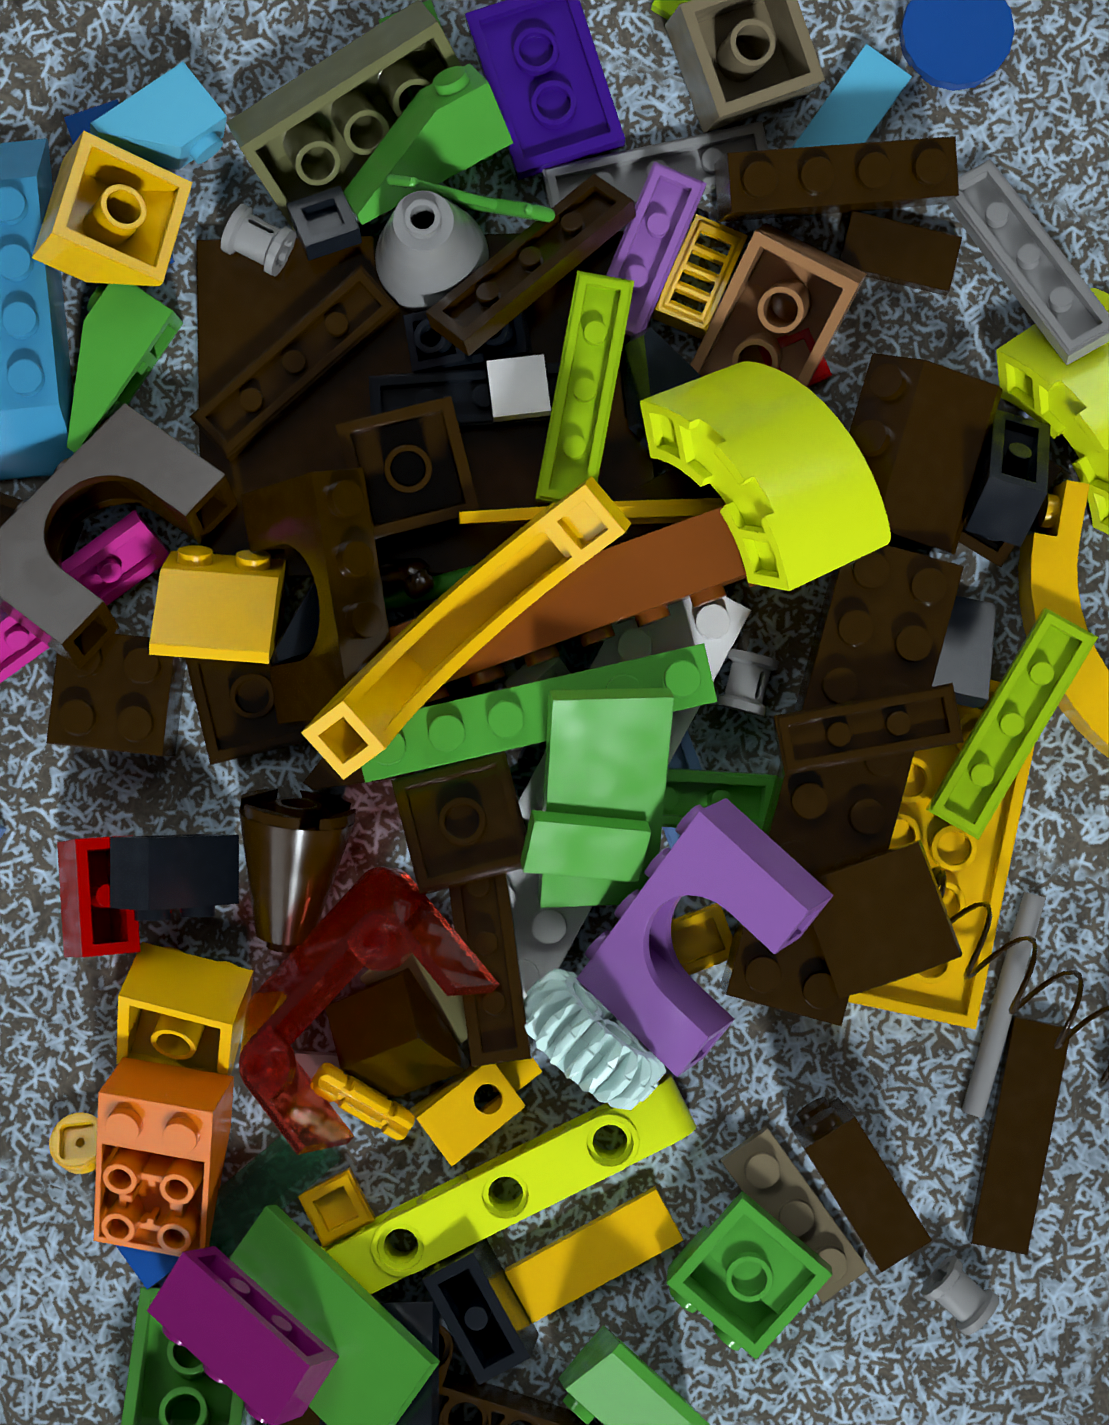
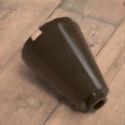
M278 788L253 790L241 795L239 816L255 934L259 939L266 942L268 949L283 953L297 952L300 950L301 945L310 943L313 940L355 823L356 809L350 810L351 803L346 799L326 793L300 790L302 798L284 797L277 799Z

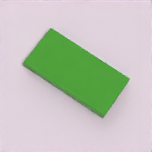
M670 688L549 691L542 811L647 821L651 829V835L639 882L539 874L537 897L540 908L620 905L633 891L637 889L641 891L649 880V877L644 872L650 862L660 853L674 696Z
M277 1205L266 1206L229 1259L339 1356L309 1404V1407L327 1425H396L440 1361Z

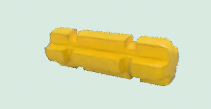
M323 1063L311 1079L310 1087L314 1090L315 1094L329 1102L334 1101L338 1104L339 1108L374 1128L382 1129L384 1134L395 1140H403L414 1125L415 1116L408 1108L396 1101L388 1100L387 1096L355 1077H348L344 1074L343 1070L331 1063Z

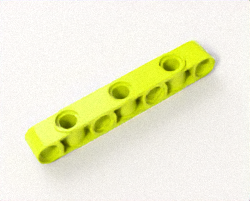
M665 1074L658 1081L659 1085L643 1102L640 1101L632 1110L612 1108L608 1103H604L375 1217L374 1222L358 1228L359 1230L324 1248L323 1246L320 1247L371 1295L684 1139L696 1129L697 1125L672 1075ZM616 1125L621 1128L625 1133L623 1143L612 1150L598 1147L593 1141V1137L602 1126ZM511 1177L521 1185L522 1192L515 1199L505 1201L495 1197L490 1186L498 1178ZM396 1229H407L417 1238L418 1246L407 1252L399 1251L390 1244L388 1234Z

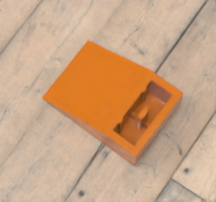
M127 1057L121 1059L98 1092L93 1241L178 1257L185 1251L209 1247L231 1129L234 1076Z

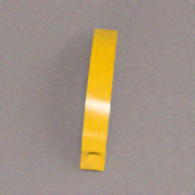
M592 476L560 501L557 503L553 502L435 600L368 662L331 699L301 733L344 780L385 750L425 702L485 644L561 580L623 535L631 525V522Z
M1066 480L1055 486L1052 494L1047 493L1038 514V526L1046 528L1045 534L1034 532L1026 536L1020 547L1018 565L1019 602L1026 637L1044 608L1088 631L1080 603L1077 562L1090 484ZM1093 645L1058 707L1077 731L1099 752L1109 758V670Z

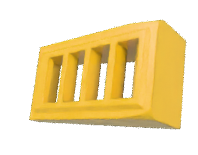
M696 214L655 306L652 319L703 339L748 235ZM700 233L730 245L731 248L728 255L697 243ZM691 254L722 266L720 273H714L688 262ZM683 273L714 285L711 293L680 281ZM675 292L705 304L703 312L673 301Z

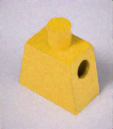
M533 1057L532 1059L472 1067L471 1065L465 1072L453 1076L411 1107L410 1110L452 1167L526 1106L516 1092L541 1074L542 1070ZM491 1084L493 1093L500 1094L478 1110L474 1103L475 1092L482 1085Z

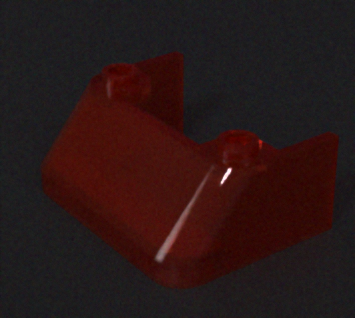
M376 867L365 872L310 932L302 945H298L254 993L247 1004L239 1057L240 1076L246 1087L297 1155L346 1145L355 1137L330 1103L315 1094L314 1090L310 1087L311 1078L296 1060L291 1044L364 966L374 971H390L401 966L413 953L447 996L492 993L500 985L428 897L419 894L418 886L413 879L401 869Z

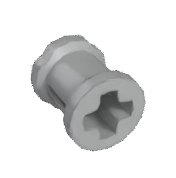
M240 204L226 224L220 248L229 255L238 252L263 265L264 272L277 276L285 266L294 247L296 231L286 226L280 229L253 215L252 207Z
M731 649L728 658L732 661L727 685L724 695L718 696L716 704L721 707L765 717L767 708L763 705L770 673L778 669L779 661L764 655Z
M952 1255L942 1261L923 1282L920 1293L928 1301L936 1300L957 1320L956 1327L964 1335H971L982 1328L992 1317L999 1304V1297L991 1289L983 1290L962 1270L963 1263L955 1255Z

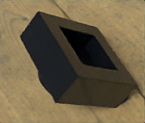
M341 186L286 204L290 221L308 261L362 243L359 225Z

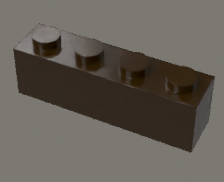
M956 136L730 152L714 164L718 222L940 205L959 196Z

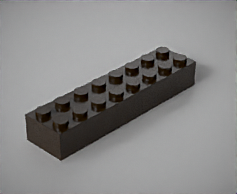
M886 545L831 571L794 712L932 687L964 566ZM914 752L788 775L782 774L780 763L762 831L812 876L857 863L864 857L889 850ZM737 921L720 985L723 992L728 996L842 1026L849 996L839 999L813 924H810L799 939L773 954L747 928Z

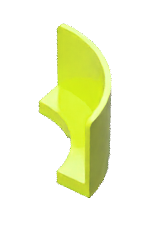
M1090 288L1109 313V294L1097 288ZM1034 324L996 349L999 387L1003 389L1001 398L1022 409L1035 421L1049 424L1050 436L1053 439L1060 434L1066 438L1079 457L1077 461L1072 463V466L1080 482L1090 484L1087 500L1093 528L1109 535V342L1066 366L1037 325Z
M745 361L640 400L650 458L659 459L675 466L692 478L700 487L711 484L726 503L720 510V513L735 539L745 567L748 583L791 591L889 544L891 532L883 500L863 454L838 417L819 397L793 377L776 368L757 362Z

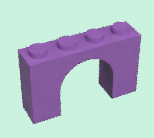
M727 798L706 808L699 804L682 818L676 827V832L680 835L679 839L671 849L668 847L662 850L647 866L644 873L649 877V880L641 891L639 889L633 891L618 906L614 915L619 921L611 932L606 930L588 947L585 956L590 961L576 978L676 1077L701 1061L735 1020L688 975L675 954L671 938V922L674 910L681 897L687 895L699 896L716 902L732 914L773 954H776L799 939L834 896Z

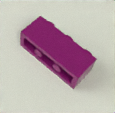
M215 1246L182 1252L147 1309V1312L162 1325V1331L169 1340L186 1347L203 1363V1370L210 1378L218 1383L227 1385L244 1401L246 1411L253 1418L265 1424L280 1425L303 1416L339 1358L335 1352Z

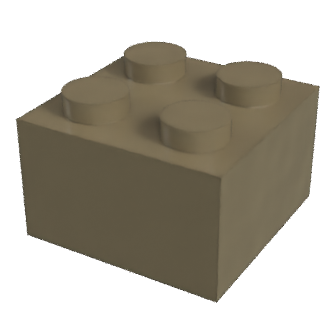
M691 0L680 4L665 24L703 134L806 97L825 80L798 0Z

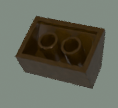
M872 353L849 434L863 454L882 497L891 532L890 544L955 556L1003 391L1001 387L924 359Z

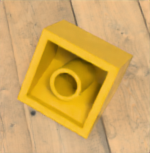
M83 131L62 160L32 259L88 283L159 287L165 279L193 182Z
M199 545L182 546L178 548V551H171L160 569L149 641V655L269 664L284 623L286 560L271 559V554L265 551L250 552V550H243L237 552L236 556L213 554L211 548Z
M142 942L140 945L141 952H137L118 994L116 1064H119L123 1057L231 1076L251 1000L254 971L238 967L231 962L214 961L183 953L173 947H160Z

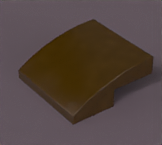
M921 839L864 857L857 863L813 876L834 895L812 924L839 999L909 977L962 956L960 945Z

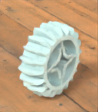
M556 968L553 971H549L541 980L538 979L526 993L528 996L524 999L527 1034L536 1041V1047L549 1057L550 1063L563 1071L566 1078L576 1082L583 1092H590L599 1102L608 1103L612 1108L632 1110L640 1101L643 1102L659 1085L658 1081L666 1073L664 1064L576 979L578 976L574 972Z

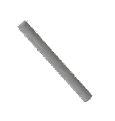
M1023 892L1010 941L1024 936L1035 938L1046 900L1045 897ZM1028 940L1015 944L1006 951L961 1109L962 1112L976 1117L984 1118L1013 1016V1014H1009V1008L1023 981L1032 950V943Z

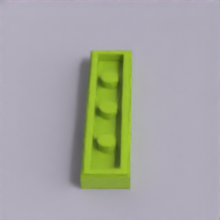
M577 271L535 498L536 501L551 504L553 502L557 503L591 476L598 483L634 288L633 280Z
M1047 608L1042 610L926 808L927 811L979 840L1098 639L1096 635Z

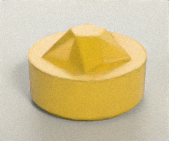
M84 1112L73 1113L64 1117L56 1124L50 1135L49 1150L52 1158L62 1168L74 1174H85L96 1170L97 1118L92 1114Z

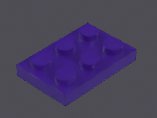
M505 0L465 13L466 24L483 76L489 82L513 140V144L507 146L517 180L540 174L542 170L556 165L583 160L625 146V136L580 0Z

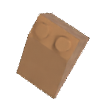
M767 223L763 224L755 230L690 365L702 377L739 362L750 361L766 365L758 349L759 346H763L771 355V367L778 369L780 366L782 372L794 379L798 378L797 381L807 387L867 274ZM809 328L816 343L810 353L804 339L781 348L777 338L786 334L790 336Z

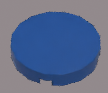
M911 0L903 14L899 37L905 60L910 67L912 65L914 70L921 75L920 78L931 86L955 91L974 88L996 73L1010 53L1015 29L1011 9L1005 0Z

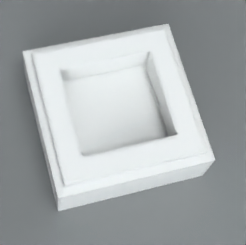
M544 354L486 361L493 422L551 415Z

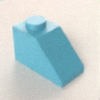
M181 62L91 122L90 134L159 167L179 170L193 160L197 164H201L213 157L223 146L221 139L224 137L227 116L187 65Z

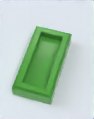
M531 810L520 860L524 873L639 882L651 829L648 822L642 820Z

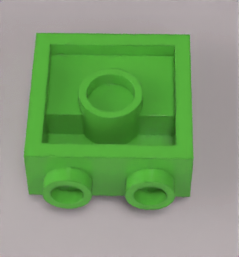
M741 1191L709 1228L704 1225L671 1262L667 1270L666 1284L670 1286L669 1292L682 1308L690 1313H695L698 1310L714 1324L713 1329L728 1347L735 1351L743 1348L754 1359H757L829 1280L833 1272L830 1264L745 1192Z

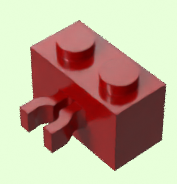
M110 837L81 838L57 842L64 957L82 958L141 952L139 921L134 920V910L110 908Z

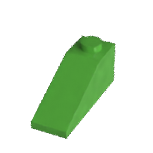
M469 63L465 66H454L443 70L436 75L432 84L419 90L343 192L352 212L361 225L395 208L405 196L416 192V190L389 185L387 182L389 174L412 176L423 181L439 184L513 144L489 82Z
M102 283L89 299L87 305L89 313L83 322L67 448L74 453L95 433L103 420L110 418L124 403L127 405L130 403L183 325V322L173 310L135 285Z

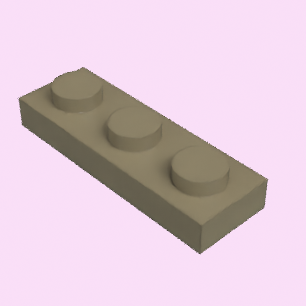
M764 1126L720 1158L743 1192L832 1266L833 1275L816 1293L822 1303L869 1270L767 1126Z

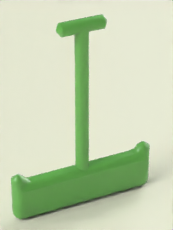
M389 174L387 177L389 185L416 191H431L443 198L451 199L452 203L462 208L478 212L542 222H551L555 218V211L553 209L534 203L481 196L423 181L412 176Z

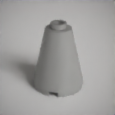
M431 191L410 193L398 203L379 236L375 253L376 269L383 288L398 305L413 313L430 309L489 260L488 244L478 223L467 212Z

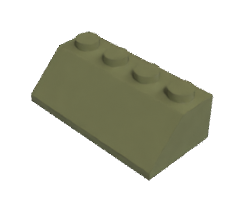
M416 0L226 123L239 148L294 230L289 218L287 203L337 186H341L344 192L410 104L411 100L406 88L410 86L414 98L419 90L432 84L433 79L440 72L450 67L461 66L439 22L420 0Z

